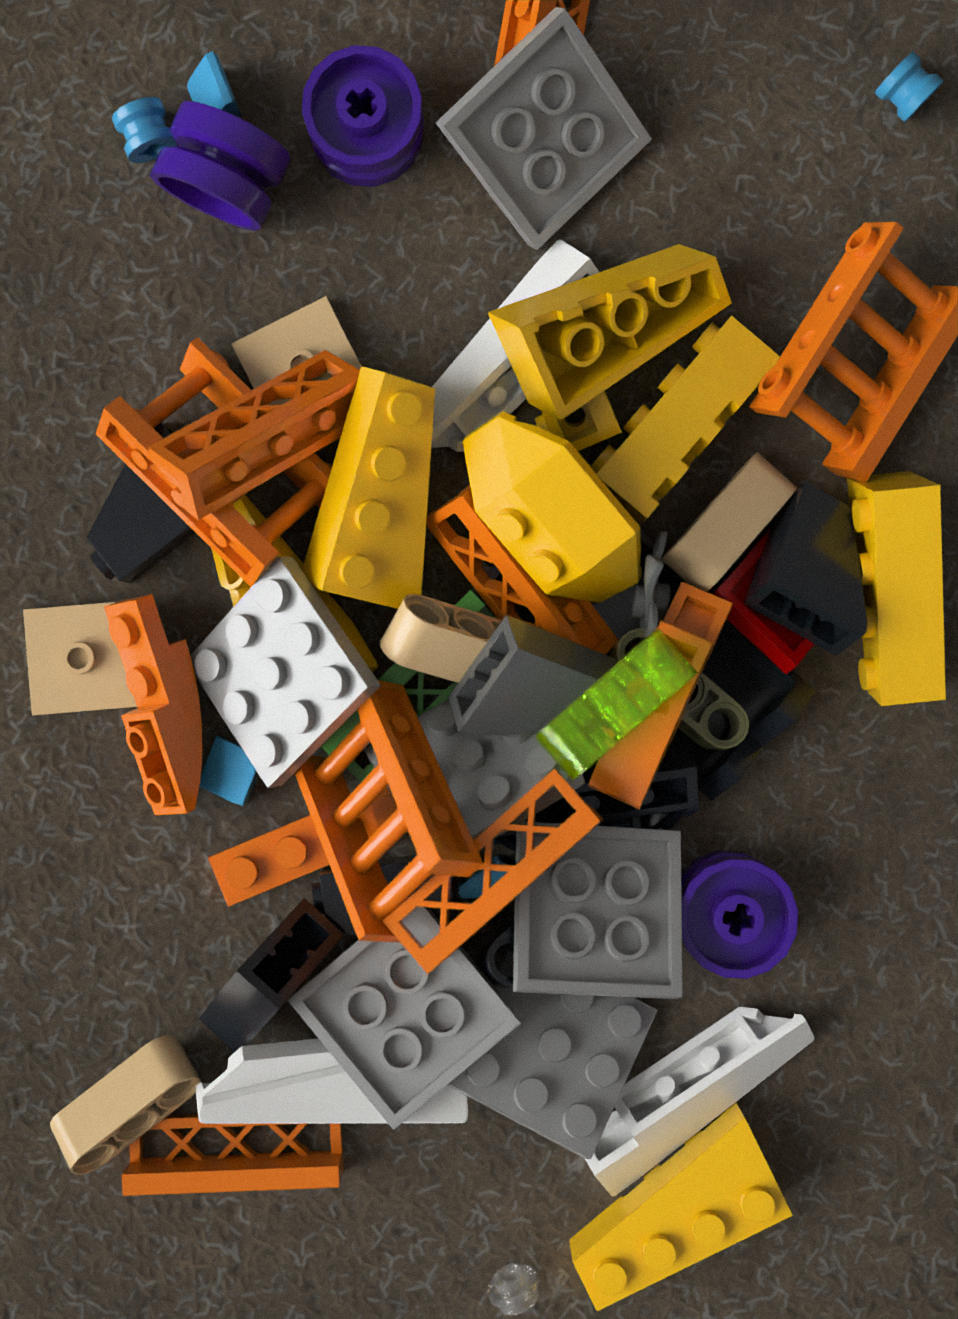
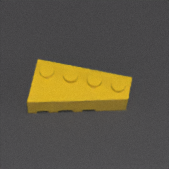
M677 244L487 313L527 402L561 421L732 304L716 256Z
M733 316L721 328L713 322L708 326L692 346L699 353L698 356L686 369L677 363L657 387L664 393L652 410L643 404L624 426L623 429L630 435L616 451L612 446L608 445L591 465L593 471L638 525L651 515L659 505L658 501L681 479L689 469L690 463L710 444L724 427L728 418L740 408L759 385L762 377L775 366L780 358L777 353Z
M361 366L302 568L310 583L318 589L396 609L400 607L407 595L422 594L435 388Z
M910 471L874 474L870 476L867 482L847 478L849 506L852 509L868 622L866 633L861 637L864 649V658L859 660L858 665L861 687L863 690H868V693L880 706L946 700L940 485Z
M736 1102L703 1131L700 1130L684 1143L685 1146L664 1164H658L644 1176V1180L625 1197H619L569 1239L573 1264L596 1311L793 1216Z

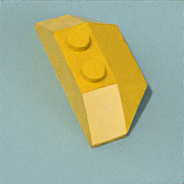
M504 411L466 435L462 443L475 513L545 594L600 603L640 581L642 577L640 567V526L568 440L535 425L518 422L515 416Z

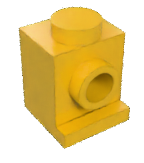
M603 391L581 406L585 413L583 419L578 423H570L565 418L560 421L543 411L542 415L535 417L537 427L568 440L577 451L622 433L606 391Z

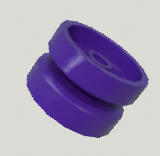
M353 45L332 52L313 69L303 89L302 115L319 162L332 176L352 186L376 187L400 177L413 165L423 145V104L414 74L399 57L379 47Z
M184 101L180 104L169 129L179 146H168L160 150L150 177L154 183L167 193L205 214L243 229L254 231L261 229L272 205L262 187H276L281 184L291 161L289 152L268 134L237 116L203 103Z
M717 850L696 858L681 872L682 944L703 968L724 978L748 979L770 971L788 954L797 935L798 908L790 887L775 870L762 861L741 851ZM738 904L739 910L737 915L732 919H725L723 917L725 911H735Z

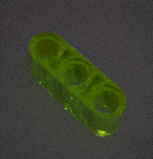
M657 629L553 719L535 738L568 777L574 781L689 682L698 672L663 632Z

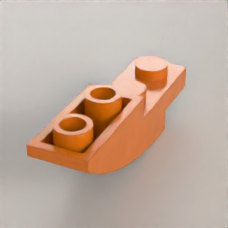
M681 582L663 621H660L630 685L593 771L589 787L640 810L683 718L689 699L731 612L733 603Z
M152 594L121 600L104 606L109 621V633L117 645L126 672V683L137 705V709L121 715L126 729L128 747L135 756L144 782V795L151 804L154 815L187 814L195 810L200 786L202 720L196 677L186 639L168 642Z

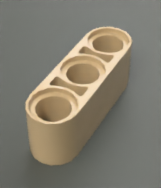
M756 452L661 560L687 584L708 592L787 502L797 487L759 452Z
M409 594L403 599L383 635L380 647L389 659L401 666L459 683L502 620L423 595Z
M165 1035L150 1041L53 1117L50 1122V1128L73 1174L82 1175L100 1168L196 1093V1086L201 1082V1079L176 1035Z

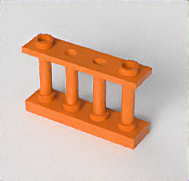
M864 222L850 236L845 246L846 252L775 366L762 377L758 386L759 392L749 406L756 413L786 418L789 412L792 411L832 443L831 450L822 465L837 476L867 482L958 336V286L933 285L932 288H929L890 252L904 229L898 222ZM877 272L916 306V313L903 334L861 299ZM848 318L888 352V358L874 380L832 345ZM819 364L860 397L859 405L846 426L803 392Z
M197 337L190 342L180 367V371L185 375L183 378L141 410L133 409L119 396L104 407L96 435L252 587L279 555V552L273 547V542L315 505L320 508L332 465L325 463L316 453H313L284 470L283 472L300 490L259 526L251 525L233 506L245 494L200 520L189 514L185 510L178 480L151 460L148 447L164 439L155 431V427L201 391L218 408L251 391L230 369L224 357L218 352L210 350ZM249 423L232 424L223 430H238ZM187 449L177 456L184 460L202 449Z
M378 680L381 686L357 709L360 719L358 724L328 757L312 755L294 774L358 940L401 943L385 925L383 920L396 910L431 874L470 877L483 864V861L404 686ZM371 742L378 758V765L350 793L343 776V771ZM389 786L397 803V810L369 838L360 816ZM409 831L417 850V856L387 884L378 861Z

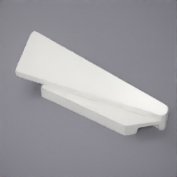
M559 239L538 260L499 308L599 273L589 257ZM491 319L484 324L432 386V388H435L431 448L449 446L456 452L464 451L462 440L466 435L502 411L511 414L526 399Z
M738 1007L625 1083L616 1102V1110L612 1112L592 1158L585 1159L594 1176L609 1194L616 1196L812 1043L814 1035L803 1015L794 1014V1017L790 1019L763 1015L755 1008Z
M319 1038L241 1046L228 1058V1068L212 1083L204 1084L200 1082L196 1086L198 1119L203 1124L387 1123ZM445 1086L403 1123H465L468 1120L467 1096L449 1086Z

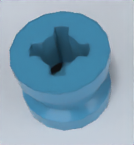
M912 51L889 74L874 93L882 101L890 100L897 107V116L905 123L935 93L944 80L937 73L928 74L921 67V58Z
M145 97L134 100L120 107L112 116L117 132L124 134L127 141L124 150L130 162H149L158 157L162 148L177 146V142L169 131L170 128L166 126L163 120L166 111L159 98Z

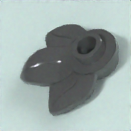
M661 531L657 535L652 555H647L645 559L644 586L636 585L632 602L631 617L640 618V628L644 629L645 637L652 640L660 621L664 620L670 602V584L658 582L659 574L663 568L661 557L667 539V532Z

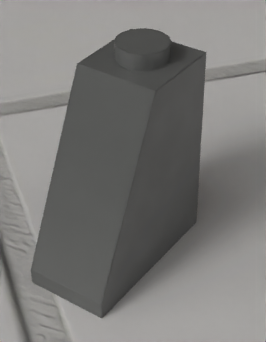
M506 615L448 698L458 732L465 735L586 733L600 731L610 716L616 713L622 706L628 688L615 658Z

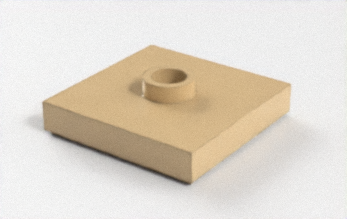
M326 296L231 343L254 389L324 350L329 351L359 370L361 369V364ZM325 372L311 381L327 380L333 376ZM278 399L267 405H283L292 399Z
M115 602L23 610L32 715L137 707L134 696L129 691L126 683V672L117 645L109 633V621L104 606Z

